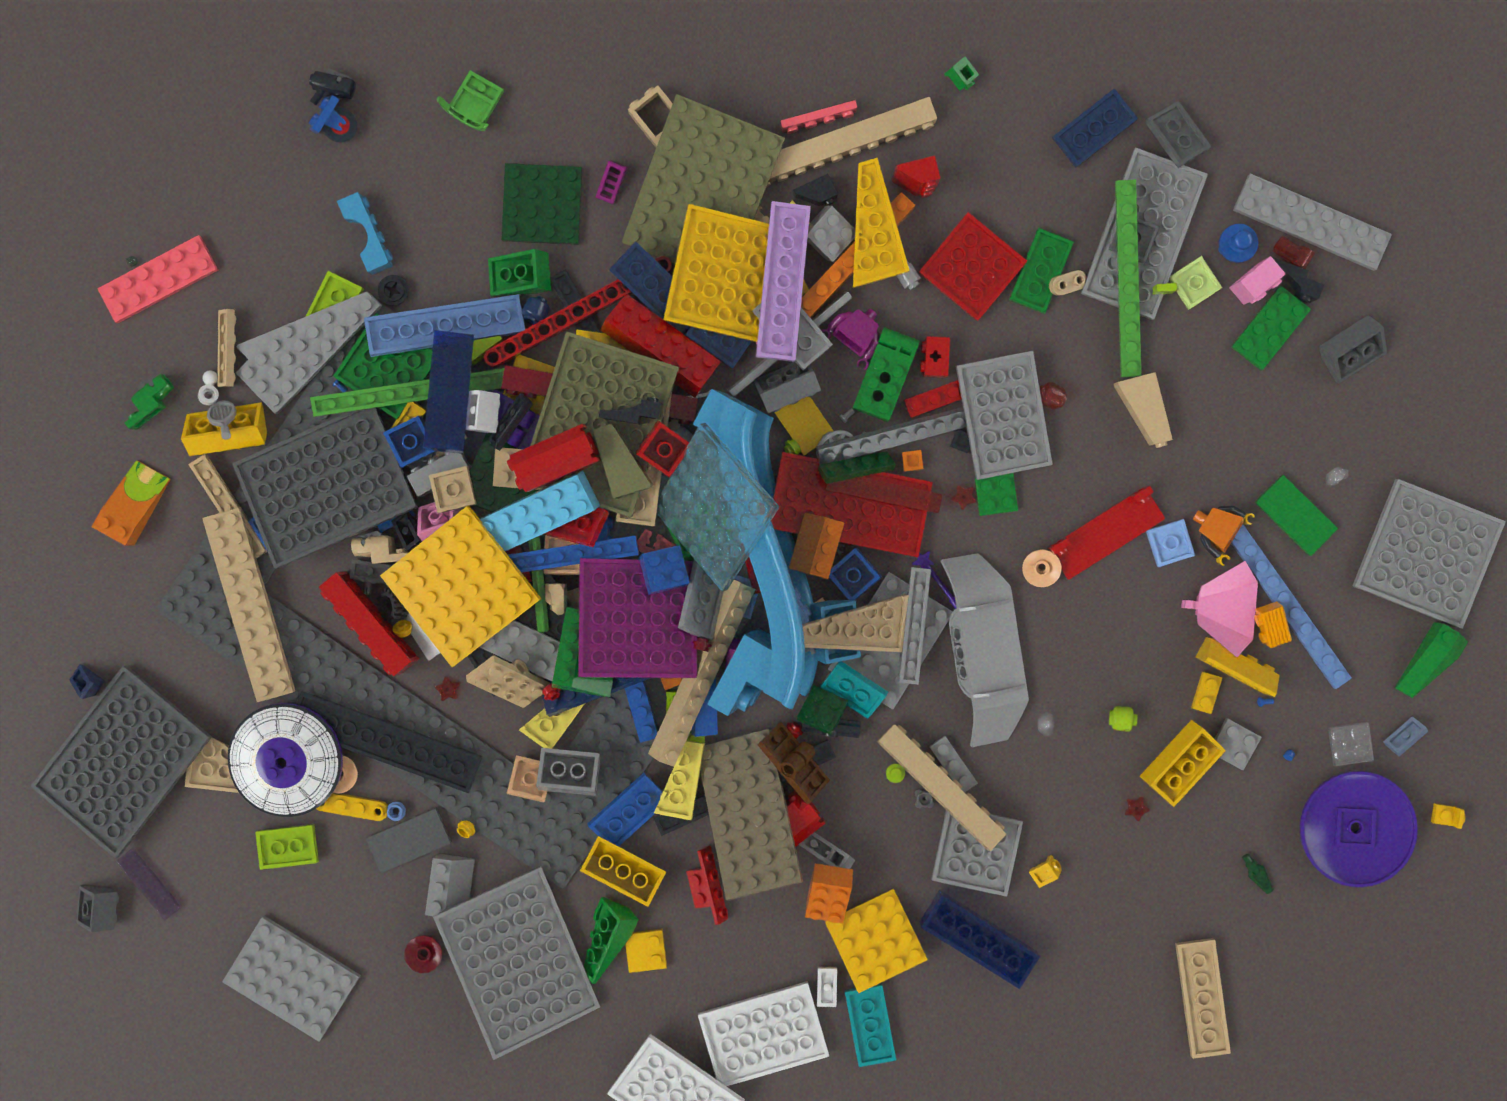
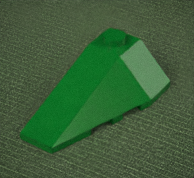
M1434 622L1395 686V689L1413 698L1460 657L1468 641L1449 626Z
M601 897L594 912L593 920L596 922L594 931L590 932L592 943L591 948L587 949L584 964L585 972L592 984L597 983L632 936L639 920L628 907L605 897Z

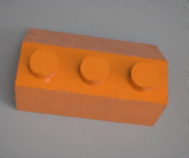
M804 513L788 569L828 579L844 522Z

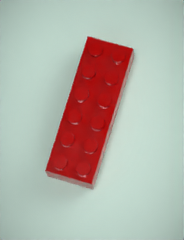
M627 293L605 319L601 328L602 332L630 352L679 367L674 384L694 398H696L721 362Z
M347 571L334 573L319 586L322 597L327 601L330 600L334 605V611L339 616L342 615L345 618V623L350 630L356 631L359 635V641L371 649V655L376 660L382 662L384 665L383 669L388 675L392 674L394 677L402 674L420 659L403 638L394 634L393 626L390 622L384 621V618L381 617L382 613H379V609L370 598L363 594L364 591L354 579L350 578Z

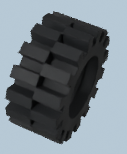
M389 587L381 589V592L378 593L380 597H377L379 601L377 607H380L378 611L382 613L381 617L384 618V621L394 622L407 618L406 614H409V612Z

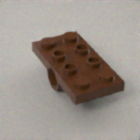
M781 721L757 744L806 804L812 802L830 781L812 759L815 756L813 746L807 742L799 743Z

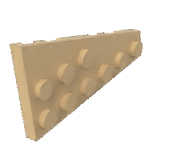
M903 594L802 624L805 648L902 652L909 595Z

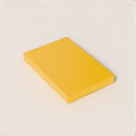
M811 397L802 398L797 403L786 405L779 411L774 412L790 437L800 446L803 456L815 449L826 433L833 432V429Z

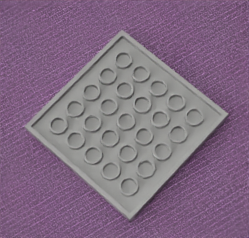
M1395 479L1352 586L1463 629L1506 521L1400 479Z

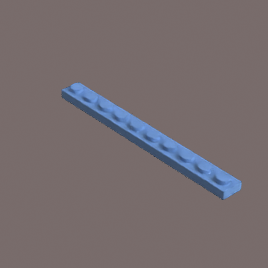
M1242 525L1231 542L1232 546L1242 560L1246 561L1256 580L1271 601H1277L1283 605L1287 623L1331 686L1334 689L1339 688L1352 677L1248 530Z

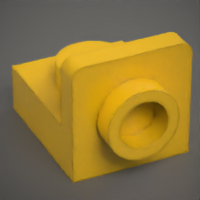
M1433 804L1432 823L1462 829L1466 819L1464 809L1443 804Z
M1050 855L1045 862L1031 868L1029 874L1038 887L1041 888L1059 879L1062 869L1058 860Z

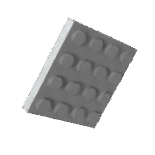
M946 810L931 880L1007 897L1023 821L991 814L989 817L994 822L997 820L1004 826L1005 829L1003 831L1006 835L991 851H988Z

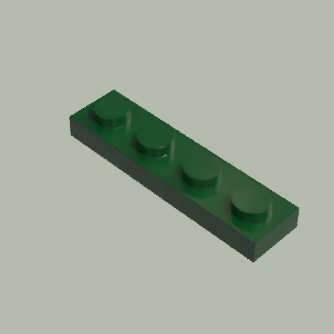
M885 451L821 464L818 471L825 483L828 484L894 470L896 464L889 453Z

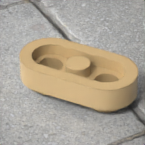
M1076 270L1055 276L1049 283V289L1054 295H1065L1080 290L1086 282V274L1083 271ZM1061 282L1063 283V288H1062V289L1060 288V283H1061Z

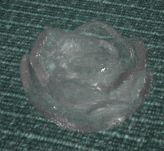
M1344 467L1333 469L1326 475V484L1331 488L1333 485H1338L1342 479L1348 477L1349 471Z
M1049 712L1042 714L1038 719V730L1047 737L1054 734L1052 729L1055 726L1052 720L1054 715L1049 714Z

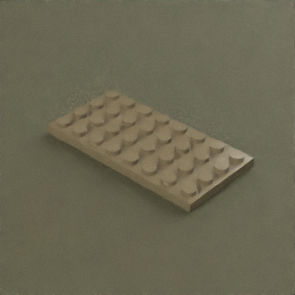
M769 729L704 746L700 772L725 897L728 901L803 882L779 770L757 745L769 733Z

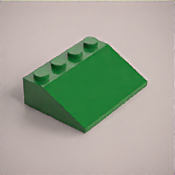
M567 607L552 688L610 698L613 678L578 677L579 609Z

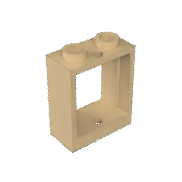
M659 86L649 88L645 92V96L640 100H634L628 109L629 115L655 147L658 145L662 132L655 137L637 112L657 96L671 110L673 103Z

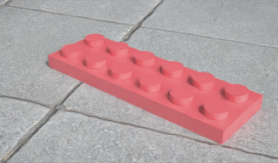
M198 235L97 289L115 323H120L217 272L218 268L202 237Z

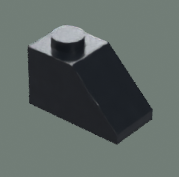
M828 173L793 189V196L795 198L817 206H829L836 202L835 199L838 196Z
M409 512L399 515L391 521L405 552H410L422 542L417 535L418 521Z

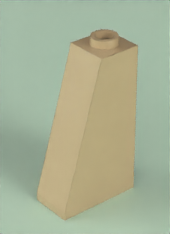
M1156 372L1114 383L1116 391L1149 446L1155 444L1156 448L1168 445L1167 441L1173 439Z

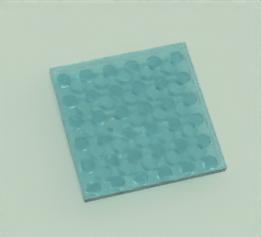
M702 423L698 426L684 451V458L670 476L659 496L657 515L723 592L728 590L780 506L706 423Z

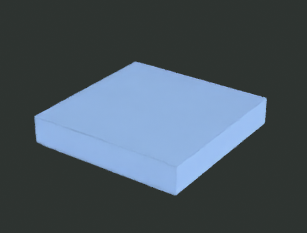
M1184 519L1146 531L1157 567L1195 556Z

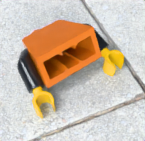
M1235 506L1212 508L1208 515L1199 510L1197 511L1193 520L1202 525L1199 529L1201 534L1200 540L1205 549L1216 558L1218 564L1225 566L1222 563L1223 557L1230 560V557L1224 553L1243 524H1252L1248 522L1247 517L1255 518L1254 514L1245 513V511Z

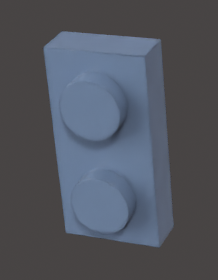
M1412 716L1383 742L1396 755L1401 756L1428 732V729Z

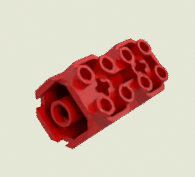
M580 424L511 454L507 464L510 470L515 472L517 477L515 483L518 489L530 492L601 461L600 457H596L599 452L591 433L584 431L587 426Z
M794 790L787 796L786 806L796 847L826 824V821L818 815L820 812L812 802L806 804Z

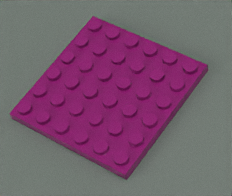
M580 558L578 677L697 678V649L693 648V640L697 641V636L678 628L688 585L648 595L640 560ZM684 561L689 579L694 561Z

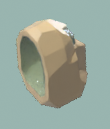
M546 583L545 601L557 615H562L566 612L567 584Z

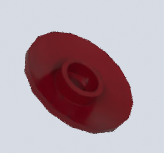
M419 935L412 938L406 945L404 959L408 967L413 971L429 973L440 964L442 948L433 937ZM422 950H427L428 955H423Z

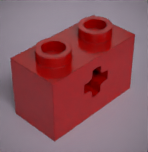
M927 336L925 341H922L921 353H924V360H921L920 372H923V377H948L950 337ZM933 353H936V356L939 357L936 362H933V358H930Z

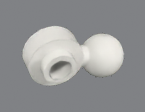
M209 370L203 374V382L206 385L202 386L198 392V399L204 405H213L219 396L218 390L214 387L218 382V374ZM209 394L211 398L207 399L204 395Z

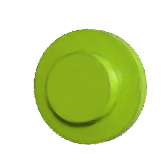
M794 439L785 442L784 450L786 453L798 455L801 452L800 446Z
M891 764L886 769V777L892 783H899L905 777V770L900 764Z

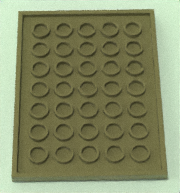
M676 94L622 242L631 246L636 241L647 253L657 257L666 256L675 264L688 204L754 220L785 138Z
M566 331L530 446L580 424L587 426L584 431L591 433L597 446L593 429L598 428L597 425L600 423L609 422V424H614L646 472L649 463L635 452L656 422L660 421L662 423L679 367ZM647 397L659 399L658 402L663 404L661 420L641 417L640 425L599 418L600 409L622 410L641 404V400H647ZM599 452L596 457H600L601 461L583 469L599 501V507L632 517L640 491L619 498H613ZM574 472V473H572V474H569V475H567V476H565V477H562V478L556 480L555 482H553V483H551V484H549V485H546V486H544V487H539V488L544 489V488H546V487H548V486H550V485H552V484H554V483H556V482H559V481H561V480H563V479H565V478H567V477H569V476H571V475H573V474H576V473H578V472Z

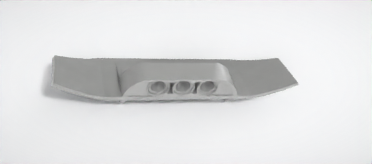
M978 553L942 559L941 563L952 585L957 609L950 616L949 629L958 684L963 693L971 698L973 706V729L970 746L977 747L1008 740L1029 701L1011 586Z

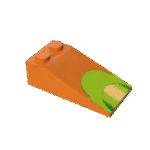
M136 460L100 510L92 528L125 546L135 545L171 479Z

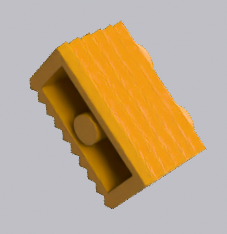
M1276 601L1255 609L1256 615L1254 620L1260 628L1259 638L1263 644L1273 648L1292 641L1283 605Z

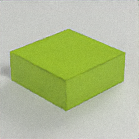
M1177 283L1156 284L1152 287L1153 295L1172 294L1177 291Z

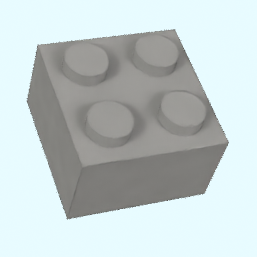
M825 206L809 224L807 242L826 261L834 262L855 238V228L833 206Z

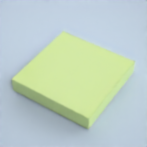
M1202 256L1169 278L1171 283H1177L1176 292L1188 310L1222 288Z

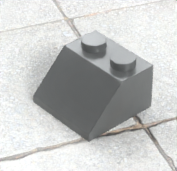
M79 885L76 924L90 932L114 930L115 923L117 922L116 904L119 902L117 891L110 887Z

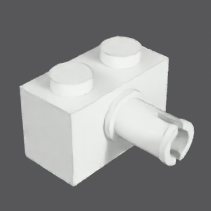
M482 390L469 391L468 406L463 409V411H467V413H463V416L466 418L465 430L496 433L500 394Z

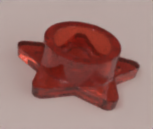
M958 485L957 494L951 498V501L958 502L961 510H964L967 504L976 503V500L972 497L973 487L964 489Z
M445 677L443 683L435 686V689L439 691L441 701L448 697L457 699L456 689L460 684L452 683L448 677Z
M1139 797L1135 801L1127 799L1129 807L1125 811V815H1133L1137 821H1140L1141 816L1150 811L1144 805L1143 797Z

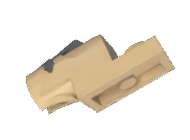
M380 531L356 536L351 541L354 556L371 557L372 564L397 562L409 553L405 552L404 548L396 549L394 537L382 535Z

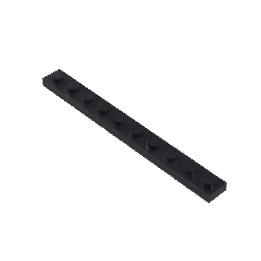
M828 739L813 746L815 756L812 759L818 766L836 758ZM780 773L781 782H783V781H785L786 779H785V777ZM703 795L696 798L692 820L665 815L654 817L661 836L708 816L706 797Z

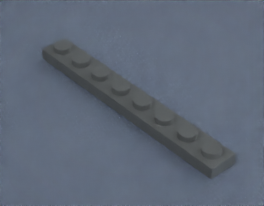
M960 407L816 446L819 464L850 459L967 427L964 409Z

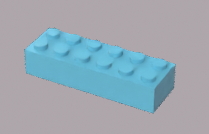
M582 470L481 517L480 520L503 550L507 551L596 510L600 504Z

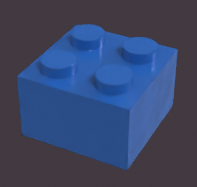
M421 415L383 432L401 468L439 450Z
M680 545L644 553L639 557L648 595L685 587L690 583Z
M858 548L853 549L831 569L829 575L830 579L849 600H857L882 578L881 574Z

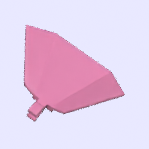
M1243 561L1202 585L1196 601L1182 600L1181 608L1196 609L1195 615H1197L1198 625L1234 656L1238 657L1253 640L1258 582L1246 561Z

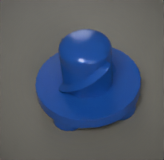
M1245 224L1229 226L1222 232L1219 238L1218 250L1230 262L1243 263L1252 258L1258 249L1257 234L1251 227Z

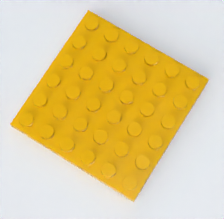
M688 204L663 320L757 342L759 319L752 311L761 303L769 224Z
M469 505L380 575L451 667H454L542 599Z

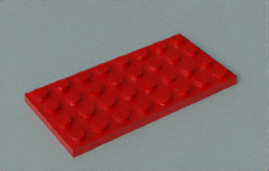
M782 452L770 511V519L775 530L798 534L804 513H809L844 522L839 540L841 543L919 557L933 482L881 472L826 484L818 471L820 465L818 459Z

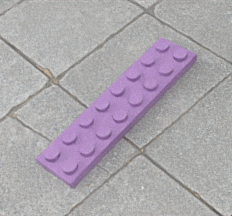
M771 202L756 357L792 362L796 360L811 206Z

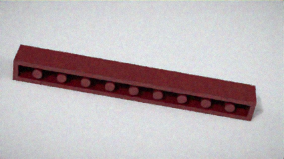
M505 365L501 389L506 390L505 394L517 396V392L525 393L528 398L536 399L537 396H543L545 400L553 373ZM672 394L668 422H671V419L679 420V424L690 425V422L694 423L698 398Z

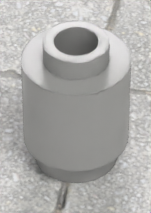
M907 261L910 271L897 275V278L904 289L909 288L912 290L920 284L918 281L921 277L912 263Z

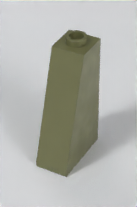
M609 422L598 424V428L593 429L613 498H619L654 487L614 424H609Z

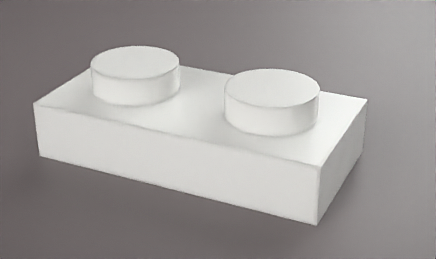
M818 966L817 1007H836L837 967Z

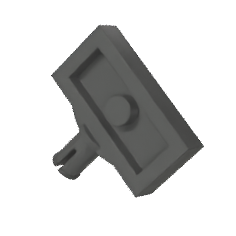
M352 559L350 578L365 582L363 594L371 595L372 584L385 583L380 575L388 570L391 565L384 563L372 564L370 561Z

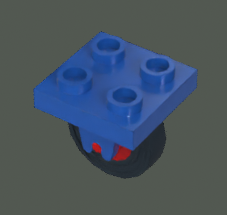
M335 96L324 97L319 105L321 111L319 114L315 113L308 123L311 125L309 130L319 133L323 129L324 134L335 142L351 140L357 131L355 116L348 109L335 107L339 101Z

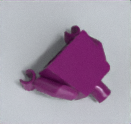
M857 309L855 312L849 311L838 314L828 324V328L821 331L828 332L827 338L829 340L833 331L832 335L860 357L864 355L863 358L857 361V367L860 361H865L866 366L863 370L868 368V360L872 358L876 346L879 344V333L877 332L879 325L874 321L877 317L876 312L868 309L863 313Z

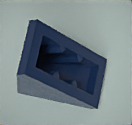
M79 664L69 679L79 698L82 699L95 696L105 682L104 679Z

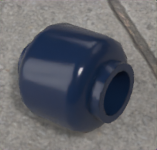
M541 296L528 298L522 309L523 319L531 325L545 319L550 311L547 300Z

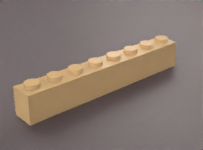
M892 725L877 742L986 850L991 851L1006 835L1003 831L1005 829L1004 826L997 820L994 822L989 817L991 815L989 811L983 806L980 808L975 803L977 800L970 793L965 794L961 790L963 786L955 779L952 781L947 776L949 774L948 771L941 765L938 767L933 762L935 759L928 752L924 754L919 749L921 745L913 738L910 740L905 735L907 731L902 726Z

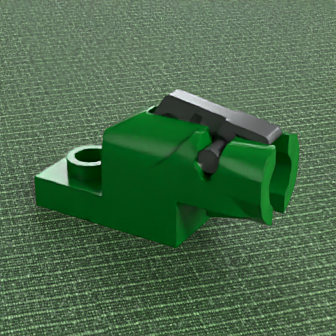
M156 374L137 385L138 391L132 396L131 400L139 412H133L129 415V419L124 422L128 429H139L166 408L162 400L174 389V385L166 375Z

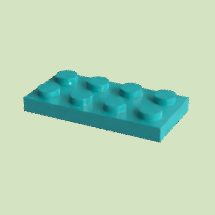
M882 983L858 993L856 988L844 990L858 1066L863 1067L896 1061Z

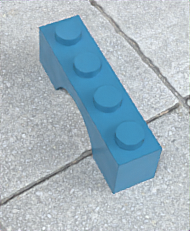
M356 192L338 200L337 203L344 219L349 223L362 224L366 229L368 241L360 256L367 272L374 275L392 267L391 260H393V256L390 250L386 249L383 244L386 242L382 232H378L376 228L378 222L374 214L369 212L368 207H370L366 196Z

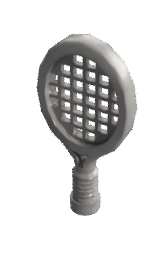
M218 401L208 409L207 418L212 425L221 427V437L223 439H229L231 433L228 425L236 416V408L230 401Z

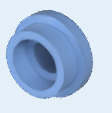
M392 802L387 807V816L393 821L401 820L406 814V808L401 802ZM394 808L399 809V814L394 813Z

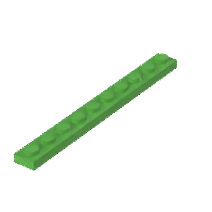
M1136 179L1115 181L1121 377L1141 376Z
M504 368L310 397L313 417L469 394V391L474 390L489 391L501 389Z

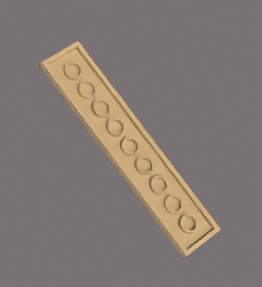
M242 508L202 518L256 701L260 702L295 692L296 690L249 537Z

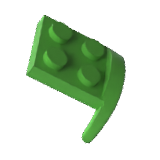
M470 70L450 104L440 96L437 97V102L458 121L475 130L485 131L489 126L486 122L503 95L504 90Z

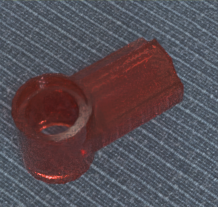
M1284 236L1280 237L1272 250L1289 261L1290 264L1306 269L1315 255L1309 248L1298 246Z

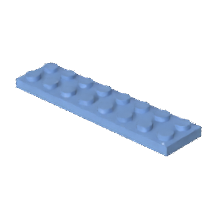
M519 294L364 318L371 357L458 344L495 336L516 335L525 330Z

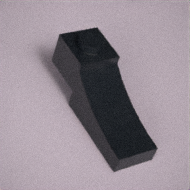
M1272 257L1285 272L1282 278L1295 290L1294 296L1300 297L1299 300L1306 303L1319 299L1324 284L1306 278L1309 270Z
M647 397V400H641V404L622 410L600 409L599 418L640 425L641 417L661 420L663 404L658 402L659 399Z

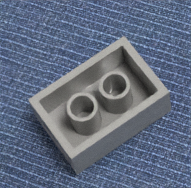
M541 748L536 787L540 791L596 796L601 760L600 754Z

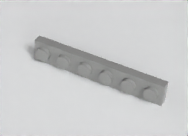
M911 567L899 683L919 685L931 569Z

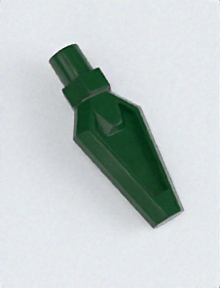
M1245 854L1242 858L1248 869V877L1266 894H1270L1274 889L1265 867L1257 864L1256 860L1252 859L1249 854Z

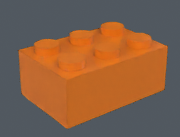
M815 863L806 902V918L843 923L852 890L853 869Z

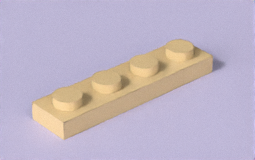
M223 309L218 312L217 387H233L236 378L234 373V363L236 361L234 353L236 316L234 309Z

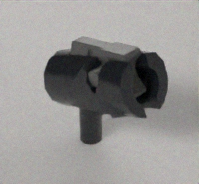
M329 69L326 73L315 71L309 78V84L313 90H316V93L310 100L314 105H317L323 96H329L330 94L336 98L352 99L354 96L356 83L347 75Z

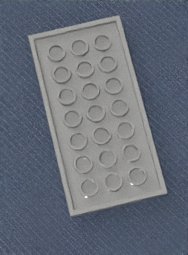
M1135 148L1123 180L1136 179L1137 217L1160 226L1146 263L1138 261L1140 316L1154 320L1163 294L1153 295L1152 287L1156 284H1166L1169 281L1208 174L1185 165L1177 168L1171 160ZM1115 200L1081 294L1119 308L1117 253L1109 250L1116 232Z

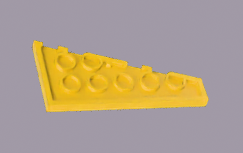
M878 158L858 164L853 288L910 271Z

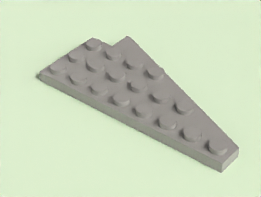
M364 292L238 344L236 347L248 360L236 374L275 414H279L365 325L364 318L372 317L382 305L370 292Z

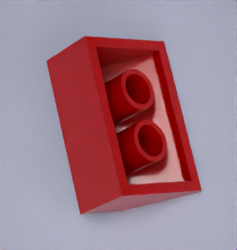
M935 155L896 165L892 176L893 183L915 196L921 195V197L932 195L941 179Z

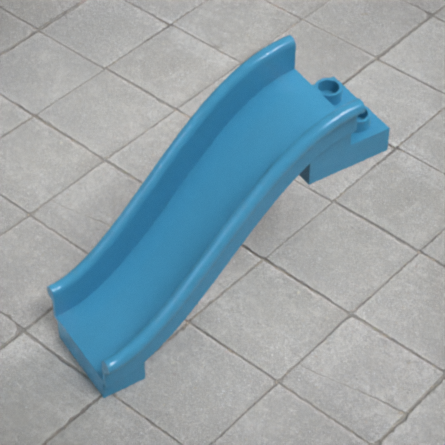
M711 389L693 425L719 438L720 459L727 491L759 584L767 613L770 634L757 628L743 636L707 705L727 716L737 709L745 712L749 705H754L763 690L765 694L780 701L785 707L793 709L799 694L808 696L815 678L818 660H816V653L805 652L802 620L794 591L796 587L802 596L800 601L803 605L807 604L811 610L813 598L805 573L788 569L795 547L793 535L790 532L775 530L770 519L776 485L769 452V433L774 418L727 393Z

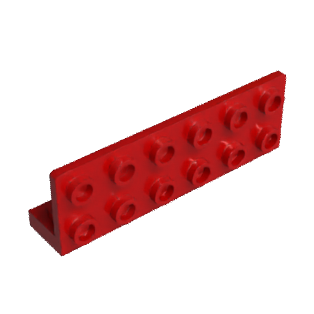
M1144 486L1047 548L1053 555L1059 558L1061 571L1066 579L1073 578L1165 519L1151 496L1154 491L1150 486Z

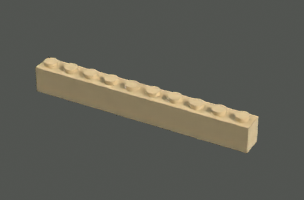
M930 97L781 149L767 186L771 185L770 182L776 180L778 182L785 181L792 174H796V176L807 172L806 169L812 167L814 169L825 166L826 162H838L843 159V156L848 154L855 156L865 148L869 150L877 148L879 143L885 141L887 143L894 142L899 136H911L916 133V130L921 128L928 130L934 127L937 116Z
M729 577L724 588L713 640L708 643L712 645V648H709V652L697 649V678L682 679L648 754L657 761L675 766L756 589Z

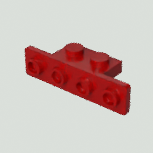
M709 845L697 851L701 868L690 869L686 873L695 908L711 907L715 925H720L728 919V910L725 906L723 891L718 878L719 874L714 862V854Z

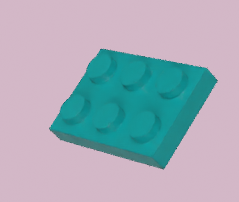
M842 661L836 664L820 686L821 689L848 700L849 704L847 706L867 719L888 694V691Z

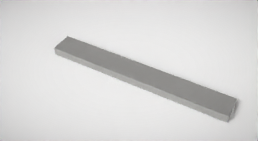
M843 292L813 317L812 321L817 326L821 325L852 299L850 293ZM764 358L727 390L731 395L736 396L777 360Z

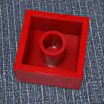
M657 421L635 453L670 477L692 447V444L660 421Z

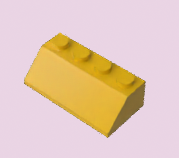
M262 402L235 406L236 416L228 425L231 437L227 440L221 437V427L214 426L209 422L207 411L187 414L181 440L189 456L264 445L267 428Z
M1205 638L1196 655L1197 659L1263 694L1272 697L1276 696L1280 675L1274 672L1275 668L1265 663L1263 666L1258 664V659L1248 654L1246 657L1242 654L1236 657L1214 638Z
M1191 720L1139 777L1171 806L1175 807L1226 750L1204 728Z
M599 836L580 869L581 872L647 907H649L666 874V871Z

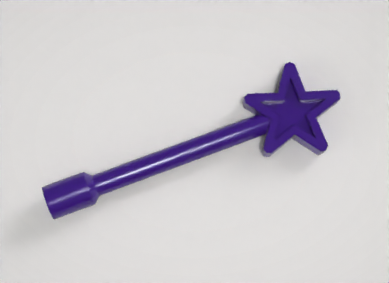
M930 551L924 555L919 553V557L912 565H920L921 568L931 569L930 575L956 609L955 597L952 596L930 567V565H934L928 559Z

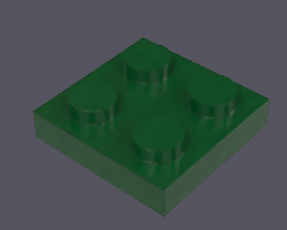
M814 685L797 715V720L832 736L849 704L848 700Z

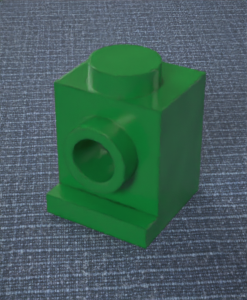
M963 57L944 73L946 77L948 76L959 91L963 88L967 91L975 84L974 79L979 76L966 57Z

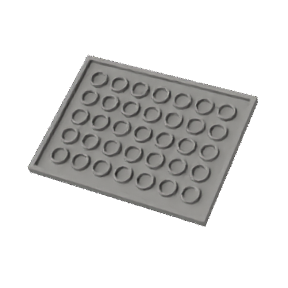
M541 866L433 916L493 1060L600 1008Z

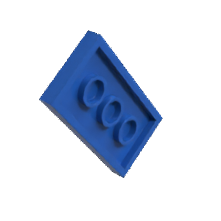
M643 772L588 822V827L599 837L619 847L655 814L654 811L660 801L663 790Z

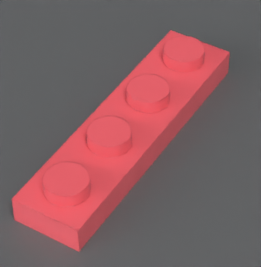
M856 100L781 120L782 133H795L802 127H806V129L817 126V123L821 122L825 124L831 123L836 120L835 118L839 117L844 119L850 118L857 112Z

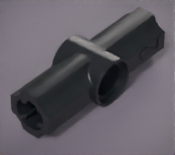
M840 719L832 736L802 723V731L820 733L823 736L859 738L861 721Z

